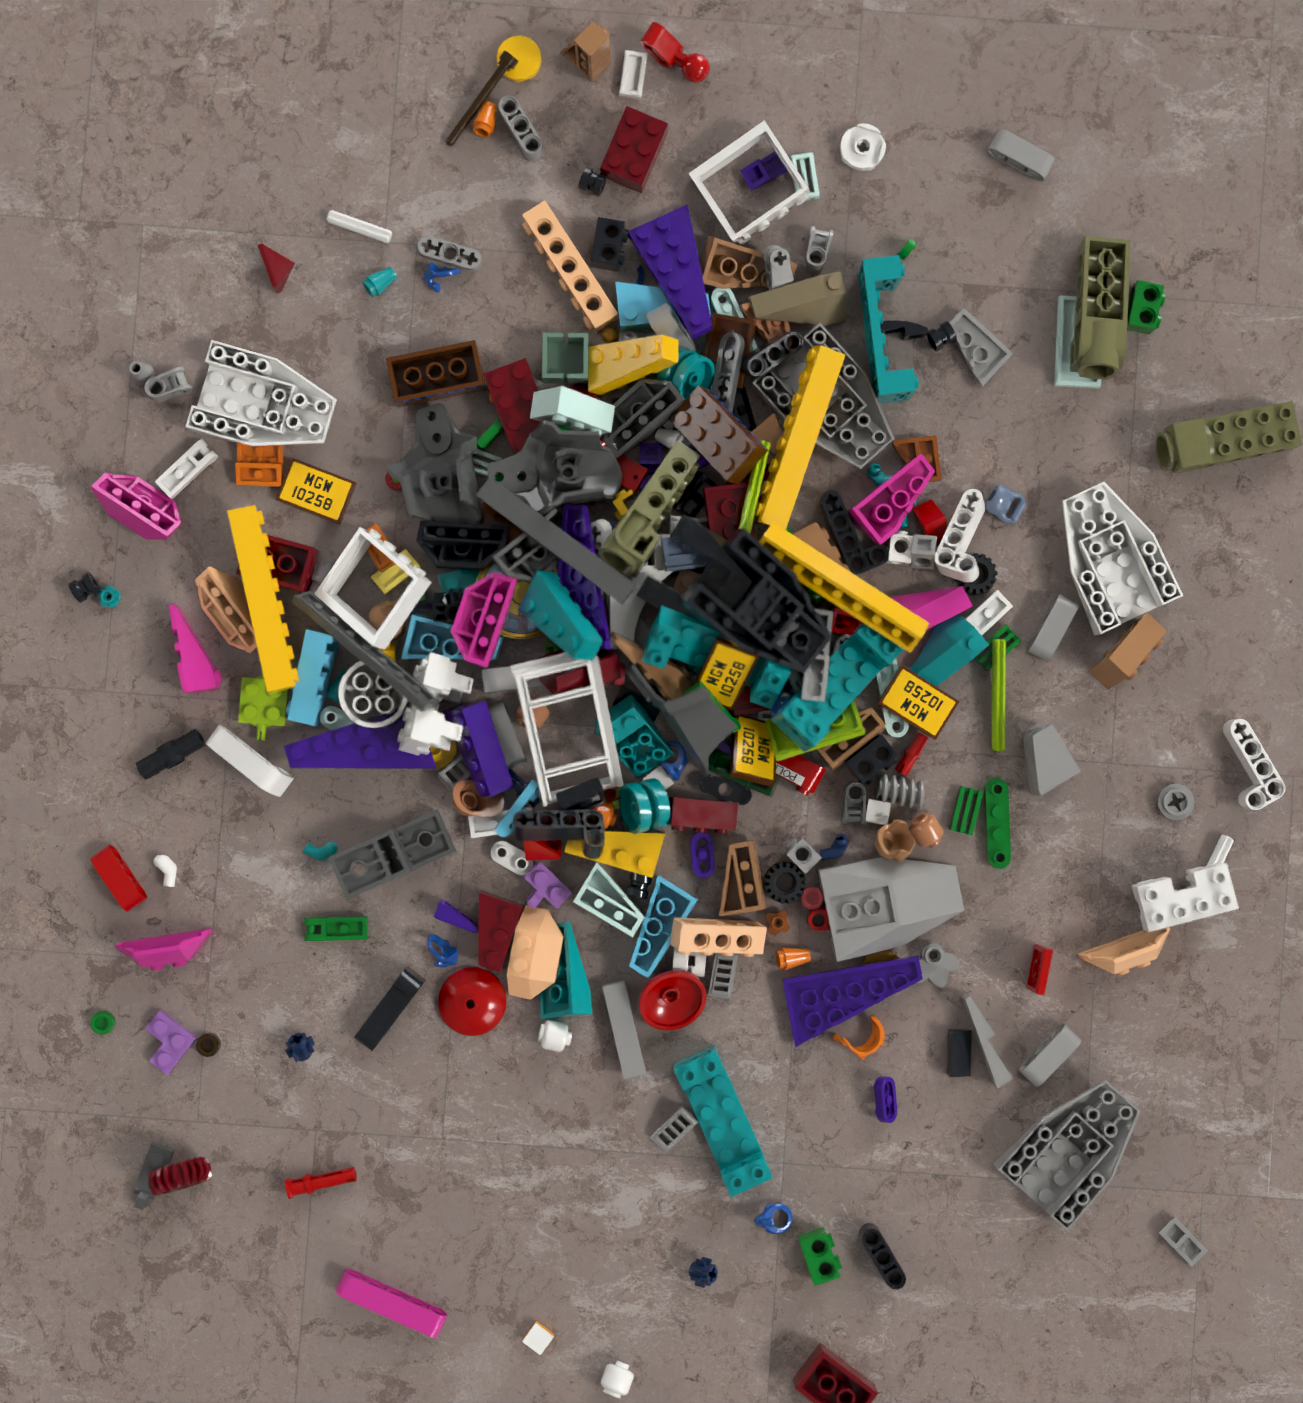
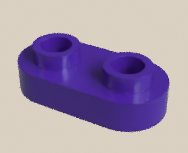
M697 832L690 840L692 868L697 876L706 878L715 871L713 840L709 834ZM699 839L706 841L704 847H698L697 841ZM701 862L708 863V868L706 870H701L699 868V864Z
M880 1076L876 1079L873 1086L876 1106L875 1113L880 1122L892 1123L897 1117L895 1082L891 1077Z

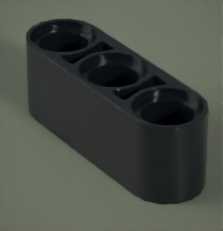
M781 332L742 358L740 371L746 376L763 375L798 352L803 346V337L798 332ZM789 336L792 338V345L790 347L787 345ZM771 348L774 351V356L772 359H770L768 355L769 350ZM752 360H754L756 363L754 371H751L750 369V363Z
M873 1223L864 1224L859 1230L864 1247L886 1284L891 1289H901L906 1283V1276L879 1228ZM875 1232L876 1237L873 1240L865 1239L867 1233ZM880 1252L888 1253L885 1260L877 1259ZM892 1272L900 1273L899 1278L896 1280H890L889 1276Z

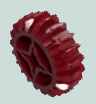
M198 1157L154 1170L148 1174L149 1189H151L152 1195L157 1196L206 1182L212 1177L211 1164L208 1158Z

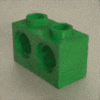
M1137 280L1131 286L1128 302V331L1150 335L1159 328L1161 323L1159 310L1163 306L1166 294L1163 293L1164 285ZM1144 293H1149L1152 301H1147L1144 298ZM1139 315H1145L1148 323L1141 322Z
M823 1227L799 1235L798 1238L814 1286L840 1278L838 1270L842 1269L838 1255L833 1256L831 1248L835 1247L831 1233L826 1234ZM821 1240L824 1242L823 1246L820 1249L812 1248L814 1241ZM824 1262L831 1264L827 1271L819 1269V1266Z

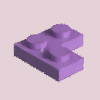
M160 1010L146 1027L149 1033L163 1043L149 1062L166 1075L170 1074L197 1037L163 1010Z

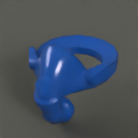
M431 262L424 272V280L431 290L440 292V284L438 282L434 283L433 279L460 274V268L447 269V267L439 269Z
M671 741L667 743L670 747L674 746L679 750V758L673 764H669L664 760L660 765L676 781L680 778L683 767L687 765L688 758H686L685 748L679 742Z
M435 934L427 938V946L430 952L437 958L434 963L436 967L443 968L457 963L459 952L456 947H450L448 940L444 941ZM431 942L436 943L440 947L442 955H439L433 949Z
M767 1204L764 1212L756 1217L754 1222L757 1226L765 1228L768 1233L779 1234L786 1232L790 1228L793 1216L791 1210L784 1204ZM776 1210H784L787 1214V1222L783 1227L777 1228L774 1226L772 1215Z

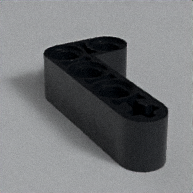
M833 490L825 492L819 501V506L843 564H846L850 572L856 576L883 565L889 558L888 549L883 545H874L863 550L840 494ZM828 497L830 500H835L833 504L834 511L840 510L830 516V513L833 511L832 506L825 503ZM834 518H842L845 526L843 528L835 527L833 523ZM844 538H849L853 541L852 549L843 547L842 540ZM874 550H878L883 554L882 561L878 562L872 558ZM853 559H858L862 562L861 570L852 568L851 561Z
M597 810L519 811L513 816L511 833L519 841L581 840L582 852L587 858L597 859L603 853L605 842L604 821L602 814Z
M407 966L354 1038L373 1051L426 979Z

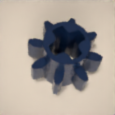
M305 1033L293 1034L288 1042H286L288 1048L285 1051L289 1058H294L295 1062L309 1059L315 1051L313 1048L315 1043L312 1037H307Z
M702 1257L701 1260L696 1259L690 1265L689 1276L691 1280L695 1281V1286L704 1288L705 1285L711 1286L715 1282L718 1271L716 1265L711 1264L712 1259Z

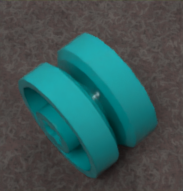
M679 346L678 363L659 371L657 380L671 381L686 400L698 385L710 390L715 374L714 364L705 356L697 354L687 347Z
M651 778L641 781L640 784L634 782L621 787L619 791L620 812L626 827L631 833L637 834L648 831L649 828L654 830L667 826L670 820V805L667 793L658 779Z

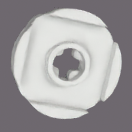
M858 124L856 127L847 130L840 144L842 161L850 168L858 171L873 170L881 162L886 150L885 139L883 140L881 132L870 124ZM864 142L869 150L860 152L857 145H861Z

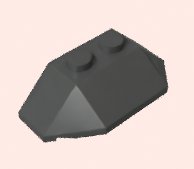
M641 379L613 404L615 409L611 433L604 434L603 441L610 448L614 456L619 458L640 445V443H643L665 424L679 409L685 399L671 381Z
M559 505L546 515L545 518L562 529L563 509ZM524 532L495 554L492 559L506 576L531 583L537 570L550 572L558 566L559 557Z

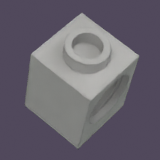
M914 534L911 568L934 570L937 536Z
M801 837L798 840L794 838L785 847L787 849L785 854L805 874L822 858ZM805 848L807 850V857L804 860L796 858L795 853L797 849Z

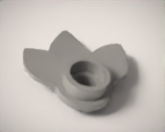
M931 943L926 945L921 953L922 958L919 960L923 980L918 983L924 982L929 978L936 986L944 988L948 980L949 971L959 970L957 958L951 953L944 952L943 948L938 944ZM931 951H936L937 953L934 959L929 958Z

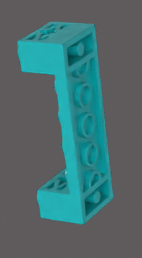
M899 255L863 259L857 273L871 386L879 404L907 401L911 399L916 389L919 388L918 375H914L913 368L886 371L889 368L888 356L884 355L883 347L886 346L885 333H881L880 324H883L882 310H878L877 302H880V291L896 290L899 282L902 280V276L905 275L904 263L900 262Z
M661 606L644 643L642 662L664 669L669 657L702 668L716 636L725 638L699 619ZM760 656L746 683L747 686L751 687L750 702L772 709L790 674V668Z
M860 624L830 656L825 702L801 700V687L771 720L803 752L815 747L830 731L828 727L873 678L881 670L889 666L904 649L868 625Z
M715 1045L673 1063L675 1074L683 1091L685 1090L716 1159L721 1177L730 1197L773 1179L770 1167Z

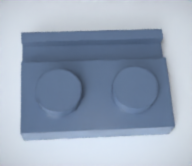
M676 537L660 539L665 572L706 567L710 560L709 556Z

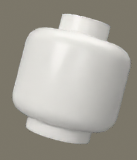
M547 1020L545 1024L540 1025L537 1042H541L543 1049L561 1052L564 1050L565 1045L570 1046L572 1032L568 1031V1025L564 1022Z
M618 1360L616 1364H608L600 1382L604 1388L603 1392L620 1398L621 1395H627L634 1378V1374L628 1370L630 1365Z

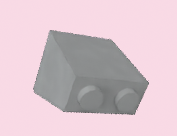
M1037 723L1027 729L1028 734L1023 736L1031 795H1043L1081 772L1053 724Z

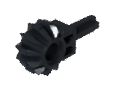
M451 587L449 593H434L433 600L418 601L410 614H433L434 622L445 623L451 621L453 625L459 609L453 606H460L464 595L463 590L460 588L458 591H455Z

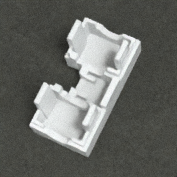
M431 652L425 659L422 658L420 665H416L413 672V678L440 701L443 699L460 704L463 692L471 693L474 680L473 678L455 673L457 663L451 662L450 658ZM410 702L409 708L406 707L403 714V720L405 721L404 729L401 728L397 739L398 742H401L399 750L418 756L421 753L428 755L430 753V746L450 751L452 740L460 741L463 726L445 721L444 714L438 713L439 703L437 707L421 712Z
M1220 862L1185 870L1186 874H1188L1186 875V880L1190 881L1191 885L1186 886L1187 888L1182 890H1174L1171 878L1168 877L1149 879L1132 885L1135 900L1140 908L1143 930L1151 932L1239 909L1227 864Z

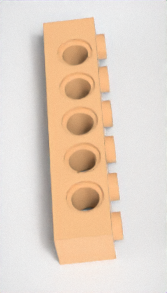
M544 200L522 214L524 221L522 227L528 236L532 234L536 242H534V245L538 252L546 255L548 259L546 264L552 273L557 272L560 277L558 282L564 292L569 291L573 297L570 301L577 311L581 310L585 317L582 319L589 330L593 328L595 333H598L619 319L618 312L547 202ZM542 227H548L550 232L542 235L539 233V230ZM554 246H561L563 248L558 254L551 252V248ZM567 264L575 267L570 273L563 271V267ZM579 283H584L587 288L579 292L575 289V286ZM590 302H596L599 304V307L592 311L587 308V305Z

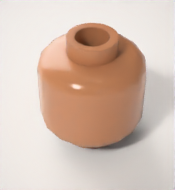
M536 696L535 698H534V697H530V701H531V700H535V699H539V698H542V697H540V696ZM520 705L516 711L517 722L526 729ZM547 705L532 708L536 729L541 728L550 715Z
M921 813L911 820L909 830L919 846H929L932 848L940 843V838L943 836L944 831L934 815Z

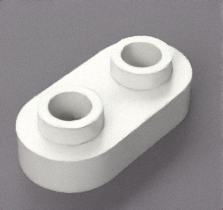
M499 841L491 848L492 859L516 874L525 875L534 866V860L526 861L525 851L507 841ZM500 848H504L506 850V855L504 857H501L498 854V850ZM520 859L526 861V866L524 868H520L518 866V861Z

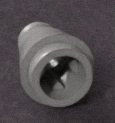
M134 361L129 366L131 375L138 384L145 385L147 380L154 377V369L148 363Z

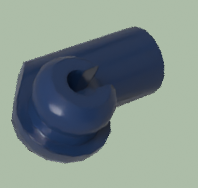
M838 834L831 848L819 850L822 857L821 860L842 857L849 845L847 836L845 834Z

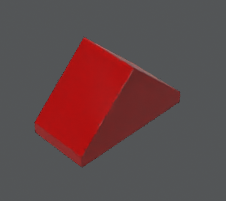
M931 499L912 508L911 511L922 534L937 536V546H939L948 526L944 514Z
M835 608L829 610L833 611L831 634L851 635L862 624L860 620L846 611Z
M561 840L524 841L526 861L557 860L561 858Z

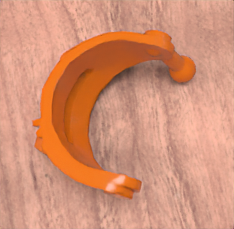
M875 1015L869 1016L872 1023V1033L865 1044L852 1047L844 1037L840 1038L839 1034H834L833 1040L840 1042L856 1057L864 1061L865 1057L877 1051L884 1044V1029Z

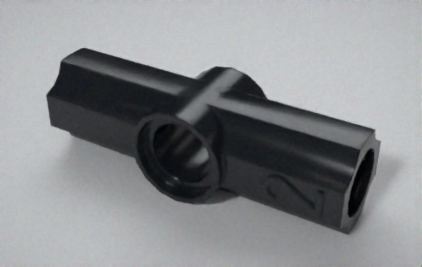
M197 729L191 730L176 740L173 739L162 744L156 749L157 751L136 762L137 770L147 780L161 771L173 768L185 761L187 756L206 746L205 740Z

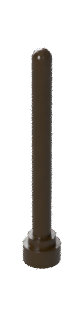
M503 51L499 57L498 68L446 139L448 146L455 144L506 71L513 70L518 64V60L507 51Z

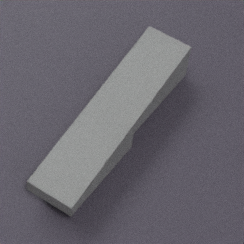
M815 609L831 634L833 611ZM830 640L805 673H803L801 700L825 702L830 659Z
M625 980L602 985L623 1078L628 1079L645 1075L646 1068Z
M965 993L961 996L992 1083L998 1089L1013 1078L988 1041V1039L995 1035L972 998Z

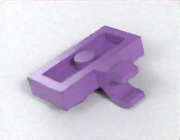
M540 860L524 875V878L535 888L525 899L532 909L540 903L543 897L557 909L572 894V891Z

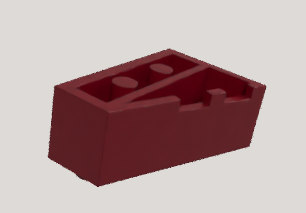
M668 797L670 820L667 825H671V830L685 831L686 826L693 827L695 832H706L707 828L714 829V833L728 834V830L736 831L738 803Z
M482 890L479 892L478 965L500 973L524 905Z

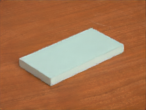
M1060 295L1058 297L1054 386L1100 388L1101 379L1080 377L1078 372H1070L1071 341L1074 338L1076 296Z

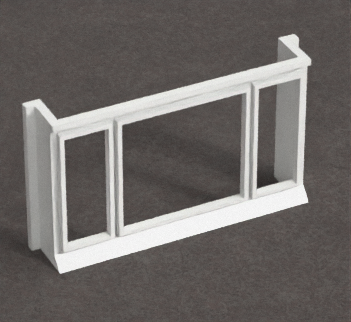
M564 652L510 666L512 675L516 680L540 789V804L545 807L548 804L558 802L556 793L571 788L567 787L550 792L547 778L607 763L609 777L599 779L603 789L622 787L624 784L598 657L595 656L593 661L575 660ZM583 665L587 666L590 686L530 701L526 683L527 679ZM592 694L605 755L545 770L532 708Z

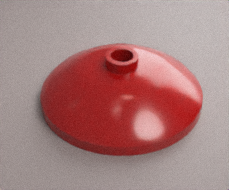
M467 967L451 974L443 983L438 996V1008L443 1021L453 1031L466 1036H478L491 1031L501 1021L506 1010V992L502 983L493 973L479 967ZM473 1000L475 1006L472 1008L468 1007L467 1001Z
M672 970L661 973L651 979L640 994L639 1010L641 1016L648 1025L658 1030L672 1031L684 1028L694 1022L704 1010L707 1000L706 990L701 980L690 972Z

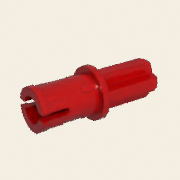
M920 732L916 734L908 749L904 750L905 754L895 768L896 771L908 777L916 760H920L919 755L929 740L926 735Z

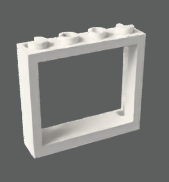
M765 120L689 173L691 179L734 244H744L751 238L752 233L757 230L761 232L770 225L769 222L776 217L778 219L782 218L789 212L790 207L794 204L798 206L804 203L810 194L808 186ZM766 138L799 190L735 233L702 181Z
M359 527L314 594L372 646L386 649L431 584V581L425 577L426 572L410 564L411 560L407 556L395 552L396 547L386 540L382 541L380 539L382 535L372 528L369 531ZM371 544L375 545L413 578L378 631L337 595Z

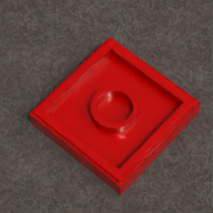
M1039 944L1034 945L1026 987L1035 994L1045 996L1053 950Z

